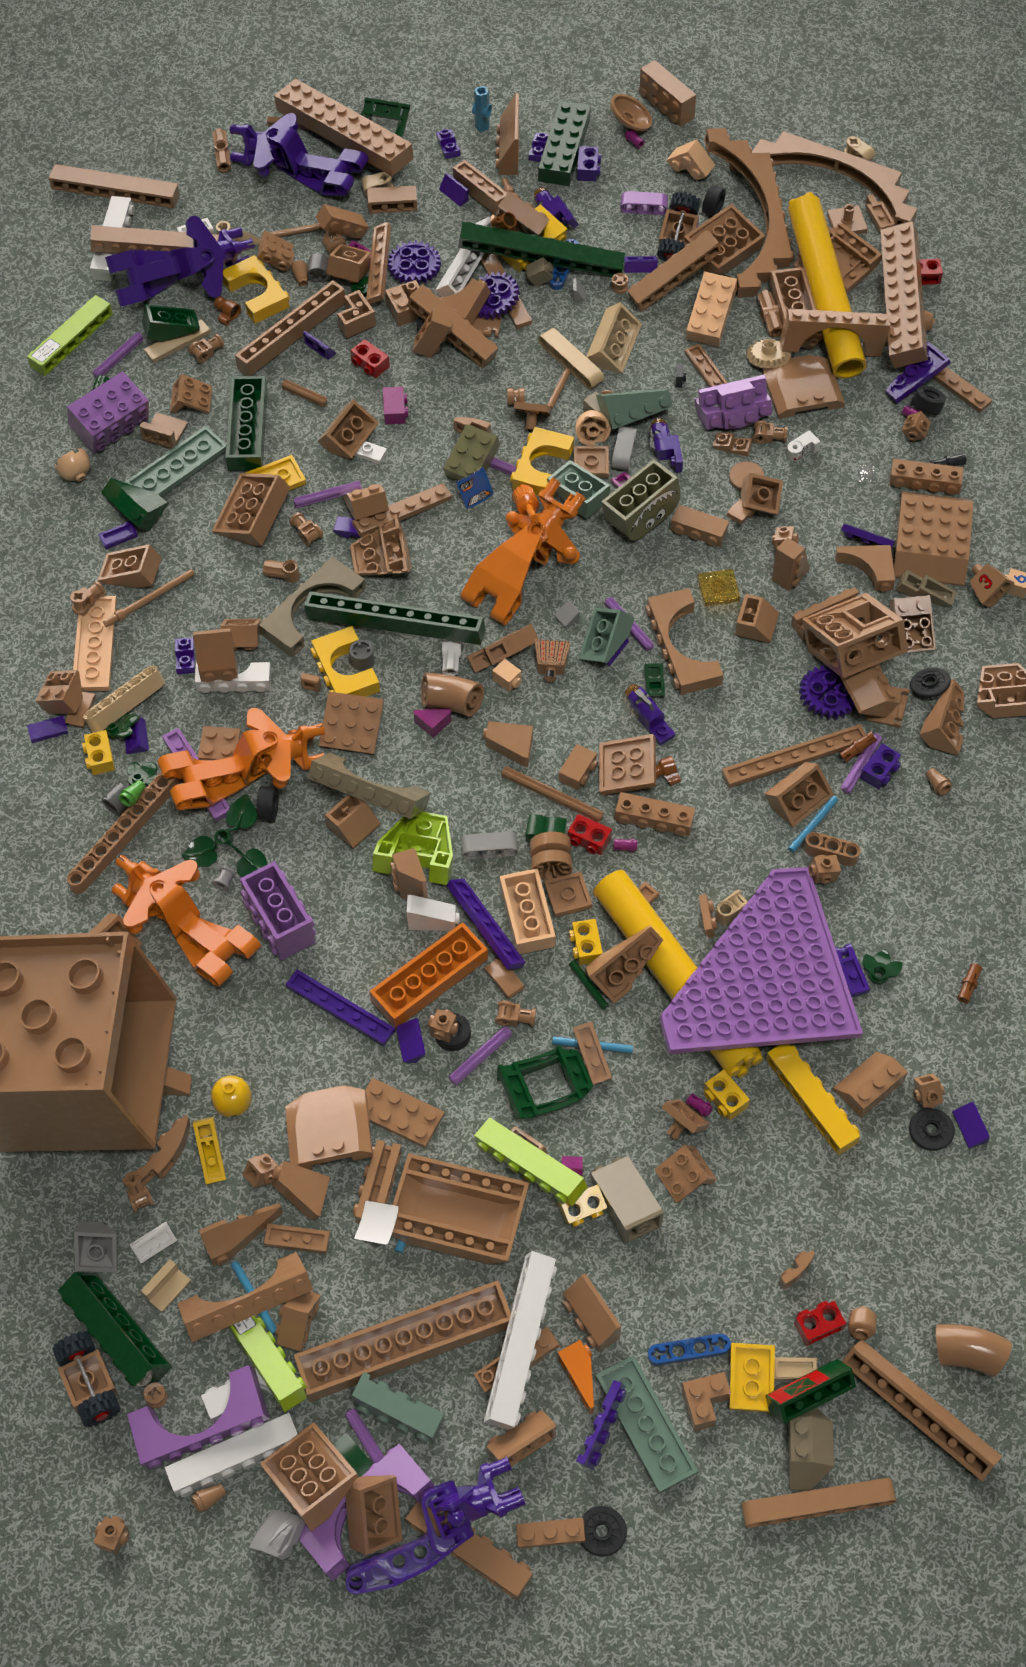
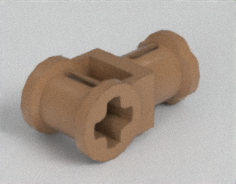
M215 334L208 341L203 338L200 341L193 342L189 346L188 351L201 364L214 355V350L223 348L224 342L219 334Z
M757 421L753 425L755 430L753 441L755 443H772L773 439L783 440V442L787 440L788 427H774V423H767L765 421Z
M297 512L290 519V524L298 529V535L307 546H310L314 540L321 539L324 536L320 527L311 520L306 521L302 513Z
M95 581L88 589L83 587L72 592L70 598L73 603V612L76 614L86 613L94 605V599L106 593L102 584Z
M510 1001L498 1002L499 1011L498 1016L495 1018L496 1024L501 1026H518L519 1022L530 1024V1026L534 1027L535 1008L532 1010L520 1009V1004H514Z
M132 1171L125 1175L123 1183L128 1187L126 1189L128 1198L136 1213L142 1207L149 1204L151 1206L154 1205V1202L145 1183L141 1182V1174Z

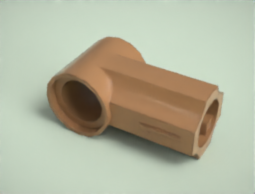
M267 560L264 562V576L284 578L289 583L297 582L300 579L298 564L295 560H286L285 562Z

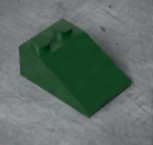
M145 304L142 324L147 340L154 342L166 341L200 330L194 309Z

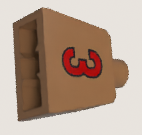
M976 564L972 568L975 576L970 580V584L980 602L987 607L992 608L1015 584L1005 574L989 564H986L984 567L981 564Z

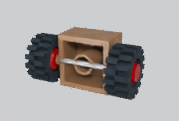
M681 191L675 192L672 195L670 209L666 210L657 251V256L659 259H664V262L687 245L684 236L699 226L698 212L701 201L696 195L692 196V193L687 194V192L682 193Z
M80 1331L77 1334L72 1333L71 1336H66L63 1340L60 1339L58 1343H55L52 1350L60 1366L58 1368L59 1374L73 1408L79 1414L83 1426H97L99 1423H104L105 1420L112 1419V1416H116L121 1409L116 1398L118 1392L99 1350L95 1351L90 1334L86 1331Z

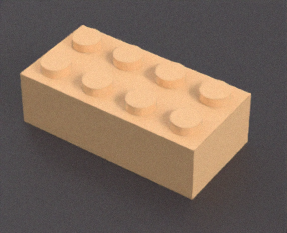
M704 272L686 330L687 340L716 347L720 346L737 290V279Z
M538 868L500 876V889L514 945L518 953L524 954L555 947L556 936Z

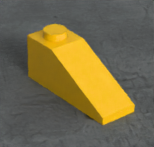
M214 1117L193 1121L205 1183L210 1184L226 1180Z

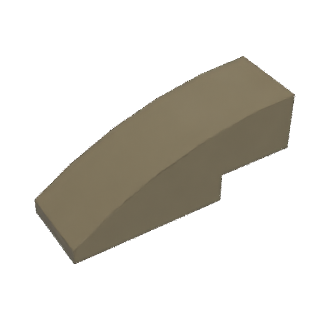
M906 570L901 575L896 587L897 591L910 597L930 595L932 604L947 607L952 606L957 591L928 575L922 578L909 570Z

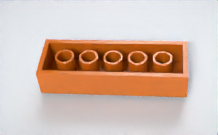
M462 922L369 991L371 1002L396 1029L397 1026L406 1022L488 960V949Z

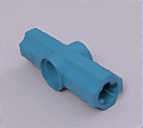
M480 86L474 90L472 114L475 115L477 131L483 132L490 127L489 117L492 112V105L489 104V91L487 87Z

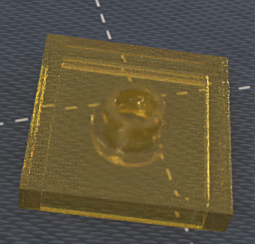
M733 569L697 574L704 606L740 601Z

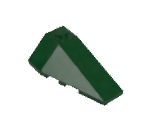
M110 478L101 491L130 521L148 532L169 504L155 492Z

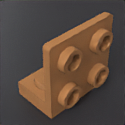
M181 374L173 384L170 412L177 413L185 405L208 414L210 412L212 386Z
M156 413L151 423L142 421L139 427L142 440L173 449L188 424L187 421Z
M684 1145L655 1168V1172L676 1203L681 1202L702 1184L711 1185L717 1180L697 1148L691 1145Z

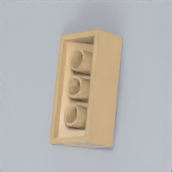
M621 302L606 308L586 357L600 369L623 373L642 323Z

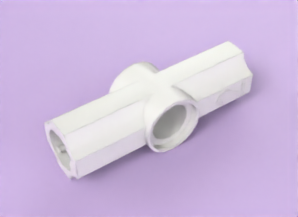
M445 639L442 642L443 674L458 675L461 642Z

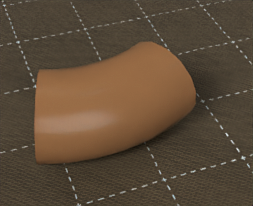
M438 673L423 674L421 701L424 708L451 709V712L468 717L473 716L480 708L484 697V687L482 684L452 675Z
M959 1324L936 1325L937 1350L942 1366L969 1368L990 1377L996 1376L1005 1366L1012 1348L1010 1340L996 1333L973 1326Z

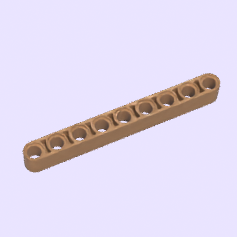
M162 772L155 777L142 792L136 804L127 808L68 874L67 881L73 893L81 894L88 889L171 796V788L182 784V778H164Z

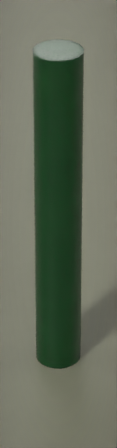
M575 960L571 961L569 966L602 1010L608 1008L609 1004Z

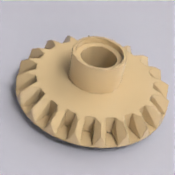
M760 340L759 342H754L747 349V359L749 362L760 368H777L785 365L791 358V352L781 351L780 340Z

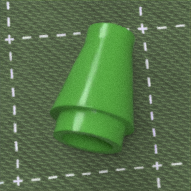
M137 780L134 784L120 792V802L127 807L135 805L142 792L146 789V785L141 780Z

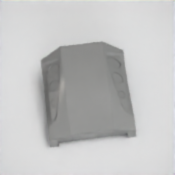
M272 1510L259 1527L247 1549L284 1560L291 1555L293 1545L298 1542L305 1524L297 1515Z

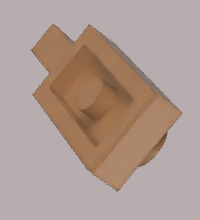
M873 194L867 195L866 209L879 232L881 233L882 229L896 226L883 201L877 202Z

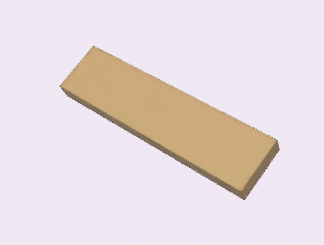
M200 319L198 321L199 331L170 340L159 341L145 348L144 352L154 364L211 334L210 329Z

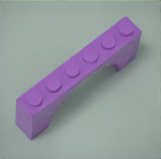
M247 1365L229 1373L230 1395L227 1406L220 1418L210 1428L201 1433L190 1436L170 1433L160 1423L155 1410L148 1406L127 1414L140 1464L149 1469H155L160 1467L164 1461L178 1460L182 1458V1454L189 1451L190 1453L200 1451L204 1445L209 1443H220L226 1436H237L242 1434L246 1428L262 1426L264 1421L270 1419L256 1370Z
M400 1444L391 1448L385 1457L379 1462L374 1463L369 1471L363 1475H395L397 1477L398 1492L411 1496L419 1504L421 1503L422 1493L434 1487L432 1481ZM345 1496L331 1517L311 1532L304 1525L299 1538L304 1547L332 1581L350 1567L344 1556L341 1542L342 1530L347 1518Z

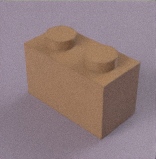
M577 744L559 771V782L579 791L582 785L585 786L587 784L589 773L591 771L594 772L597 768V753Z

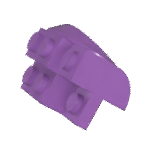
M764 375L698 390L699 398L695 399L697 414L706 430L712 428L738 430L757 422L761 417L772 415V400L767 394L766 377Z

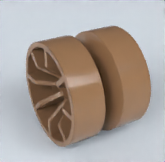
M545 832L531 839V868H538L540 879L549 880L572 873L571 841L566 834Z

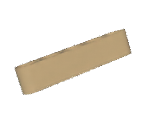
M551 328L538 337L539 344L560 364L570 369L571 374L588 389H592L604 381L602 371L556 329Z
M156 666L147 667L83 715V718L92 733L103 731L110 723L118 720L165 684V681Z

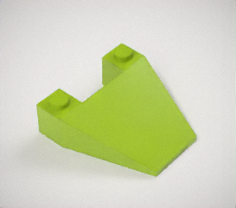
M421 812L411 819L403 816L377 842L373 852L372 871L391 875L390 863L393 862L392 854L415 848L421 867L429 869V882L443 885L448 884L452 874L453 852L447 816L428 812Z

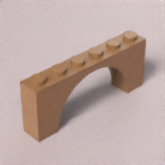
M788 309L780 337L781 351L799 352L803 342L814 333L827 328L840 327L856 332L863 339L865 356L881 357L891 326L889 315L882 313Z
M689 588L649 597L647 606H645L646 615L651 617V628L653 631L656 630L657 644L662 646V657L664 660L667 659L668 673L673 675L675 690L678 689L680 695L720 686L723 684L724 676L718 660L702 662L690 659L679 653L670 641L668 633L673 624L684 615L694 612L695 601Z
M297 1252L277 1260V1269L272 1277L250 1293L220 1302L204 1301L198 1295H195L177 1303L190 1339L194 1342L313 1290V1287Z

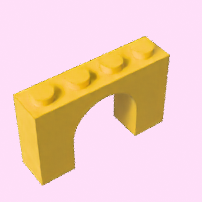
M541 204L536 207L535 210L543 212L549 219L547 227L540 236L565 241L567 238V228ZM500 256L517 272L523 269L526 270L527 265L532 263Z
M255 255L223 270L222 283L229 292H233L248 284H260L266 288L263 294L245 302L246 313L254 324L289 308L290 297L288 293L282 290L280 283L274 280L270 270L267 271L263 261L258 260Z
M534 427L533 432L528 435L527 446H524L522 449L521 459L517 460L516 471L511 474L510 482H512V489L515 490L516 487L525 484V486L533 487L535 495L538 496L541 490H544L547 486V478L551 474L534 469L531 465L532 461L537 457L545 455L569 460L574 449V437Z
M353 626L311 640L312 648H310L313 659L317 658L318 670L320 673H324L323 680L326 687L330 686V692L366 697L380 692L379 680L373 668L353 675H342L332 668L335 660L349 654L351 644L359 640Z

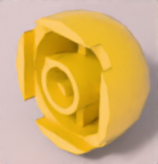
M228 1075L220 1078L212 1087L211 1101L213 1107L219 1114L225 1117L241 1115L251 1104L252 1093L249 1085L243 1078Z

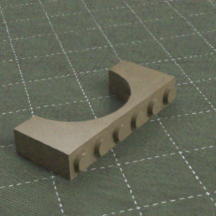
M332 557L329 561L324 562L317 572L312 573L304 584H300L292 595L287 596L280 606L275 607L267 618L262 619L259 624L260 634L293 658L305 647L303 636L293 625V617L298 607L306 601L309 592L336 593L357 598L366 589L365 579Z
M327 753L312 760L307 777L310 780L409 819L425 811L431 795L429 791L416 786L399 788L368 781L346 769L344 766L346 759L332 753Z

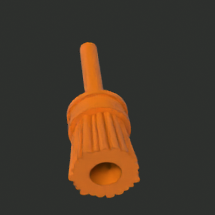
M521 484L513 490L512 499L521 514H528L531 521H537L538 517L535 512L538 510L539 502L533 487Z

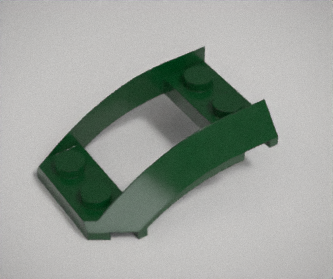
M365 97L361 115L369 120H372V116L398 120L395 134L402 138L411 105Z
M561 1045L538 1056L515 1061L509 1065L503 1066L501 1064L497 1067V1082H502L514 1110L512 1117L518 1120L548 1114L579 1102L594 1086L579 1052L573 1049H563ZM560 1062L573 1093L550 1102L535 1105L523 1076Z

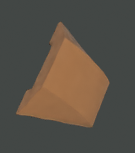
M397 514L385 525L383 523L379 525V529L373 533H367L350 545L355 573L360 576H375L410 572L412 564L407 539Z
M1019 663L982 666L977 706L992 718L1026 716V670Z

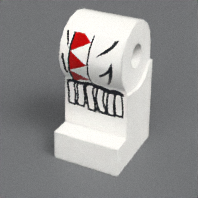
M810 430L788 444L787 458L791 461H798L802 455L809 451L813 453L818 452L820 440Z

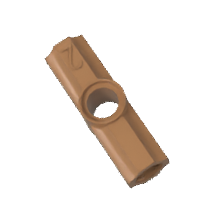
M218 128L212 132L217 170L226 173L231 169L227 134L225 130Z
M763 290L757 294L761 319H763L762 322H765L770 336L779 337L783 330L779 306L775 305L772 293L768 290Z

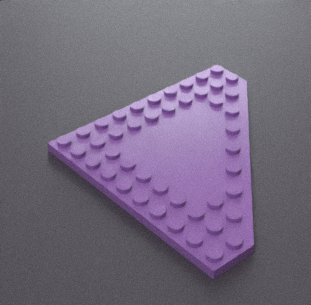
M809 867L773 869L743 907L739 915L730 924L726 932L719 938L712 950L706 955L696 971L693 972L682 989L679 990L669 1006L663 1011L659 1019L669 1054L861 1038L863 1034L813 878L809 875Z

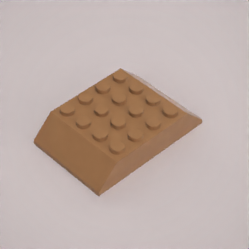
M901 491L893 566L895 578H900L906 570H909L922 578L928 575L942 584L965 586L973 515V501L971 499Z
M408 1153L393 1205L399 1208L392 1236L409 1245L485 1264L508 1263L530 1183Z

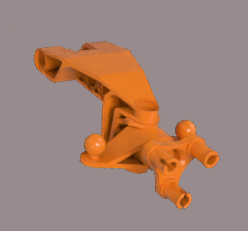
M553 477L545 489L541 490L538 495L544 509L541 513H536L537 521H531L528 514H518L514 511L508 512L506 522L515 535L502 543L475 567L460 595L461 599L474 607H478L487 594L495 598L496 604L490 613V617L504 626L512 619L522 603V589L532 559L545 566L552 549L556 551L557 559L560 563L575 564L580 559L579 551L563 531L562 526L566 519L577 516V511L586 498L576 492L574 496L570 493L564 504L554 500L552 496L561 483Z
M251 708L247 712L246 726L253 730L242 733L232 757L214 761L197 760L191 756L188 750L163 755L157 762L164 778L177 777L178 779L182 778L184 781L183 784L176 785L170 790L171 797L178 810L211 807L237 793L267 772L273 777V785L276 788H285L291 775L292 759L303 771L310 770L312 760L323 756L324 753L308 756L307 740H313L315 736L324 735L325 729L323 724L320 723L308 727L306 725L299 726L297 730H290L288 734H285L262 710Z
M124 855L119 856L122 860L117 858L116 865L123 869L128 876V888L126 889L122 884L117 883L113 886L112 893L129 907L123 918V923L132 934L140 933L143 930V923L147 922L149 917L157 915L158 918L165 921L196 973L215 986L220 987L232 975L233 971L225 961L234 953L249 959L262 947L258 939L240 925H237L234 929H229L199 917L200 912L187 891L182 888L184 883L195 882L200 877L198 865L194 860L184 861L161 872L149 866L145 861L137 864L130 861Z

